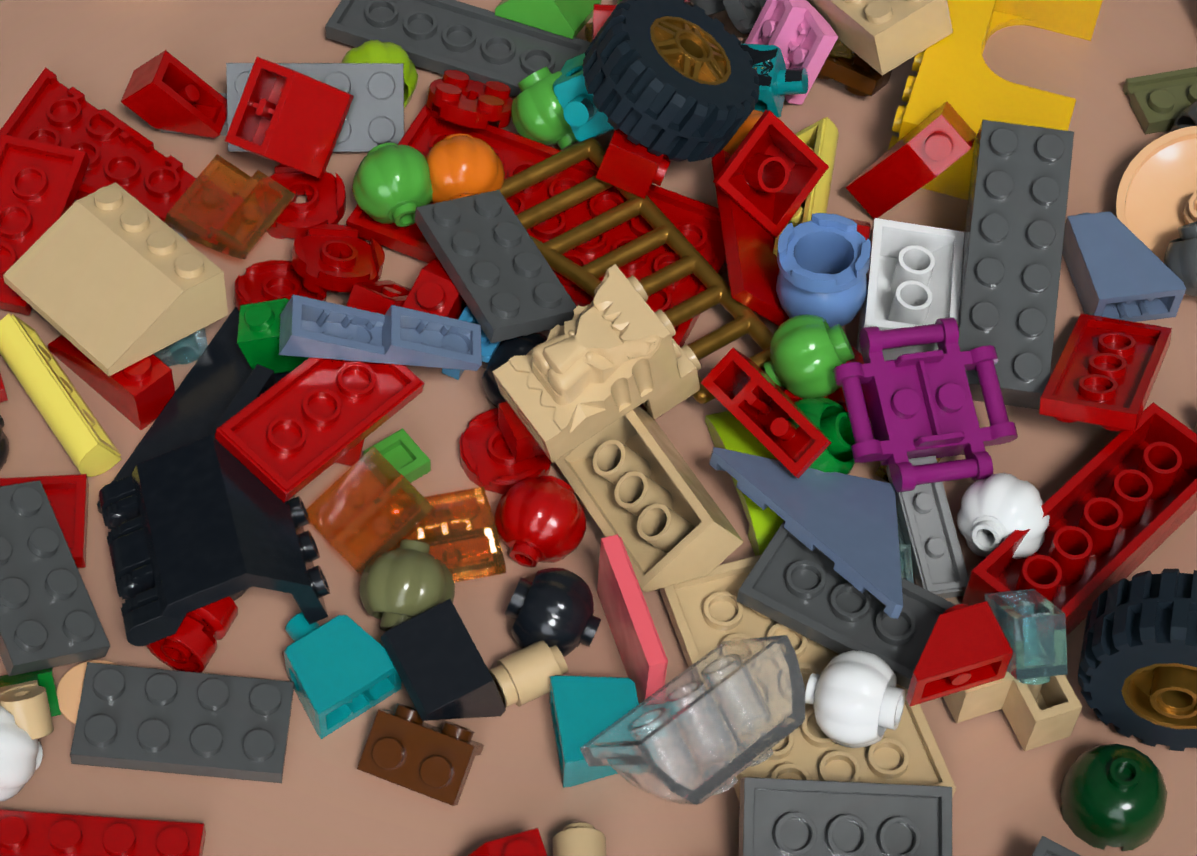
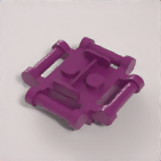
M953 317L937 319L935 324L889 330H880L877 326L862 328L859 333V343L864 364L849 362L833 369L836 385L842 386L855 444L851 447L854 462L880 461L881 466L888 465L893 486L898 493L913 491L916 485L965 478H972L974 482L987 479L993 474V463L991 456L985 451V446L1005 444L1018 438L1015 423L1009 422L995 368V364L999 361L995 347L987 345L961 352L958 343L959 328L957 321ZM937 343L938 350L903 354L896 360L884 361L882 352L883 349ZM976 369L990 427H979L966 375L967 370ZM965 455L966 458L913 466L908 460L928 456L942 458Z

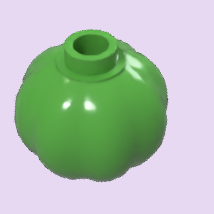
M544 67L517 84L521 93L512 101V123L521 136L544 145H555L558 143L561 150L576 143L577 140L570 125L564 119L563 108L553 90V84L562 75V72L557 71L551 74L548 67Z
M383 143L372 148L361 161L352 184V192L360 209L373 220L383 224L395 223L400 227L414 224L416 207L429 205L433 198L430 171L426 157L409 145Z
M803 314L786 320L774 332L770 341L771 360L764 363L766 374L779 387L783 386L794 396L803 399L824 398L842 387L836 385L833 369L854 359L855 356L840 324L829 327L823 317Z

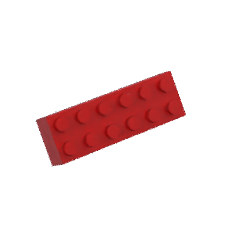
M1154 402L1143 411L1135 431H1121L1041 506L1044 512L1043 517L1049 515L1050 518L1049 526L1045 530V540L1039 550L1028 558L1014 559L1015 551L1030 529L1024 531L1015 530L971 571L962 602L970 606L987 601L1003 632L1037 622L1051 650H1053L1087 617L1088 611L1092 609V603L1105 590L1108 591V588L1114 583L1127 578L1197 510V434Z

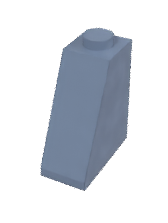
M1111 211L1067 216L1062 255L1085 314L1131 322L1176 317L1186 291L1184 282Z

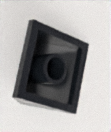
M451 599L393 627L381 636L380 639L422 721L501 716L506 711L496 684Z

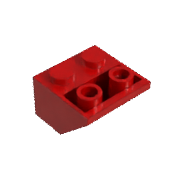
M256 57L225 142L322 179L354 96L292 69Z

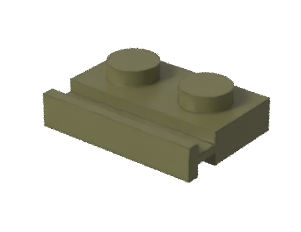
M1197 67L1126 79L1123 92L1125 95H1129L1131 99L1130 106L1145 135L1170 131L1178 115L1197 101Z

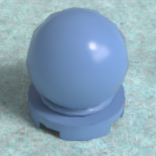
M815 213L812 214L811 221L800 223L795 227L791 222L779 236L777 264L780 270L777 276L776 292L780 306L789 318L803 314L817 315L823 317L829 327L837 324L844 326L850 323L862 309L867 297L868 282L866 273L869 270L871 242L869 239L866 240L857 231V223L837 214Z

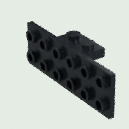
M237 307L231 312L112 482L132 475L137 464L208 435H215L218 427L291 372L274 374L273 370L259 364L253 370L251 369L237 344L240 313ZM99 500L98 503H97V507H98L99 513L102 514L101 506H100V500Z

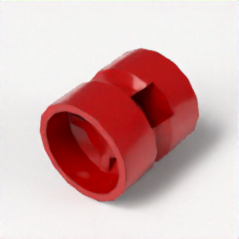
M228 596L186 614L176 634L146 646L161 662L175 670L202 673L218 648L216 640H221L226 635L237 617L238 607L233 599Z

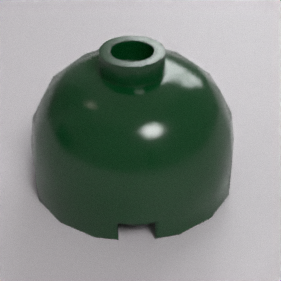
M1122 744L1095 746L1080 754L1069 768L1060 788L1062 801L1060 809L1063 820L1075 836L1095 848L1104 850L1107 845L1115 848L1123 847L1122 851L1134 850L1150 840L1164 817L1167 789L1163 775L1147 755L1134 747Z

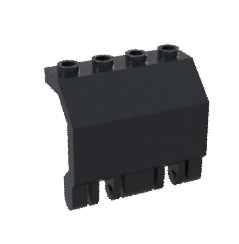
M214 434L137 464L132 475L107 484L99 491L105 526L111 529L108 532L107 540L117 591L122 600L126 599L125 603H122L121 611L127 641L130 644L146 646L176 634L187 613L253 586L292 594L309 624L328 617L323 596L330 594V589L320 566L314 567L313 564L314 560L320 558V554L309 530L304 531L303 526L310 524V519L300 496H293L285 503L281 501L215 439Z

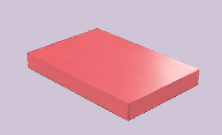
M618 534L601 538L597 582L598 597L628 678L635 682L639 706L662 704L668 659L622 538Z

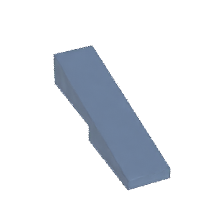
M293 294L280 314L279 355L477 371L482 365L481 325L391 305L384 315Z

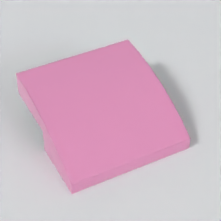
M767 0L745 44L776 45L781 49L787 69H806L808 74L807 93L785 95L788 103L802 105L837 41L838 35L807 0Z

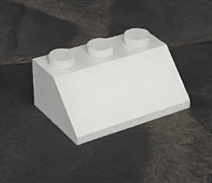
M874 218L869 236L871 251L869 270L866 273L868 282L867 297L860 310L856 350L861 353L859 333L865 327L877 326L880 330L935 324L937 319L949 317L955 318L959 327L964 232ZM937 343L883 349L882 352L884 361L896 360L903 354L938 350Z

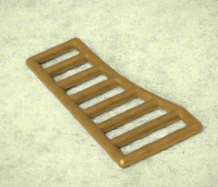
M589 138L505 179L500 192L507 199L587 158L599 169L606 150L596 139ZM595 175L516 216L524 228L528 230L613 187V185L595 178ZM616 187L627 199L626 202L545 243L530 235L550 267L576 284L592 298L595 297L594 290L601 283L599 278L605 276L608 268L614 264L620 268L667 244L680 259L639 280L647 295L650 296L694 273L707 289L664 312L674 328L721 303L735 320L692 342L688 346L698 360L740 337L749 334L763 350L749 359L765 371L764 363L771 360L770 341L773 333L750 308L731 298L730 286L647 195L643 199ZM638 215H641L654 229L582 267L562 255ZM698 375L701 390L693 394L692 397L698 403L705 404L715 399V397L701 384L703 379Z

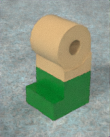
M52 668L14 676H0V705L14 716L15 724L26 731L32 740L52 733L54 731L52 717L61 715Z

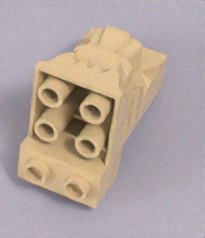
M616 264L607 269L604 279L594 290L595 297L593 301L587 306L578 305L573 310L574 316L572 320L564 321L563 326L557 324L550 331L547 340L533 347L526 355L513 356L508 362L492 371L501 395L552 463L641 404L653 420L701 390L697 372L701 369V364L694 352L686 344L680 348L672 338L676 331L666 314L660 309L654 313L646 303L648 295L634 275L626 278Z

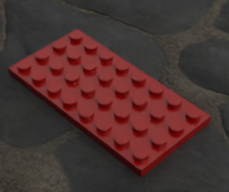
M426 104L398 144L409 145L426 157L430 149L447 136L460 133L468 134L473 138L485 141L493 148L502 161L505 173L504 180L561 152V150L501 128L498 129V127L490 124L487 125V129H474L448 122L439 117V107L433 105L430 110ZM583 160L507 198L506 201L517 215L597 175L599 169L593 162ZM651 184L647 196L721 276L727 264L719 208ZM613 186L526 231L532 237L545 243L626 202L627 199ZM358 204L346 221L347 226L359 230L358 237L371 241L372 237L384 247L426 263H430L437 257L416 223L406 227L397 226L395 223L383 224L369 217L360 209ZM638 215L562 255L582 267L654 229L641 215ZM664 244L619 269L626 278L634 275L639 281L680 258L667 244ZM554 271L576 306H587L593 301L594 298L576 284ZM692 273L648 296L646 303L654 313L659 309L665 312L707 288ZM700 314L674 328L676 334L672 338L680 348L687 340Z

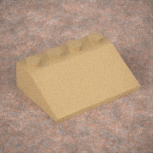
M116 182L77 200L3 274L4 282L108 376L137 363L228 315L224 271Z

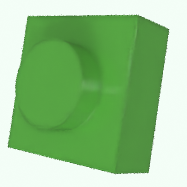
M403 428L363 451L364 463L391 495L431 471V460Z

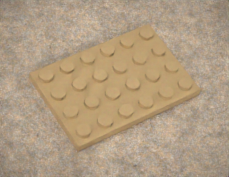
M761 555L721 564L707 576L659 589L739 803L740 779L744 777L952 787L953 798L956 791L955 784L920 704L910 707L906 700L908 689L896 684L897 688L905 690V703L901 720L896 730L887 728L879 742L867 747L850 748L833 742L822 732L816 722L813 705L805 703L806 687L811 674H821L829 662L839 654L736 601L738 590Z

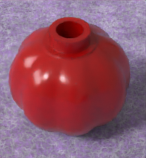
M542 475L538 479L527 478L514 484L502 495L494 514L496 530L504 544L511 550L509 554L511 559L525 567H536L538 562L555 563L564 559L577 549L586 531L585 512L581 503L574 495L573 488L565 481L549 475Z

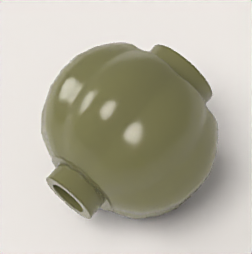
M401 540L399 548L377 555L364 569L359 586L360 598L367 613L381 620V630L388 631L448 599H451L453 603L455 596L453 576L444 563L429 554V544L415 540Z

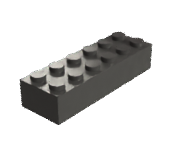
M982 120L974 143L964 233L958 343L961 352L970 351L981 346H994L999 360L995 364L1005 405L1039 410L1040 397L1050 379L1074 132ZM976 369L967 370L966 375L973 401L984 402Z

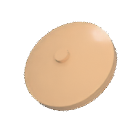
M1197 125L1169 132L1144 147L1128 165L1117 192L1116 217L1163 263L1169 243L1180 238L1178 228L1197 221Z

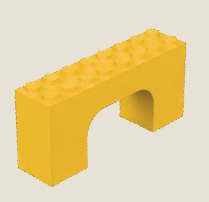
M947 0L953 33L915 56L912 71L918 72L917 76L908 75L902 96V101H906L908 104L907 106H898L892 131L899 133V137L892 135L888 150L946 101L976 133V136L982 120L1068 131L1076 102L1075 98L1007 81L999 77L987 66L982 55L985 45L992 34L1002 28L1014 25L1037 27L1091 41L1103 0ZM974 143L968 152L921 188L968 200Z

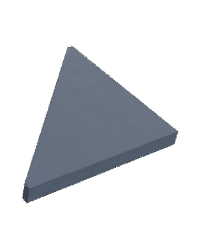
M713 447L709 465L716 471L722 470L729 473L737 480L736 487L762 510H765L768 506L786 521L784 528L811 551L818 548L835 563L833 569L862 594L865 590H868L886 606L884 612L890 618H899L903 608L896 494L893 484L838 472H823L808 468L797 478L779 460Z

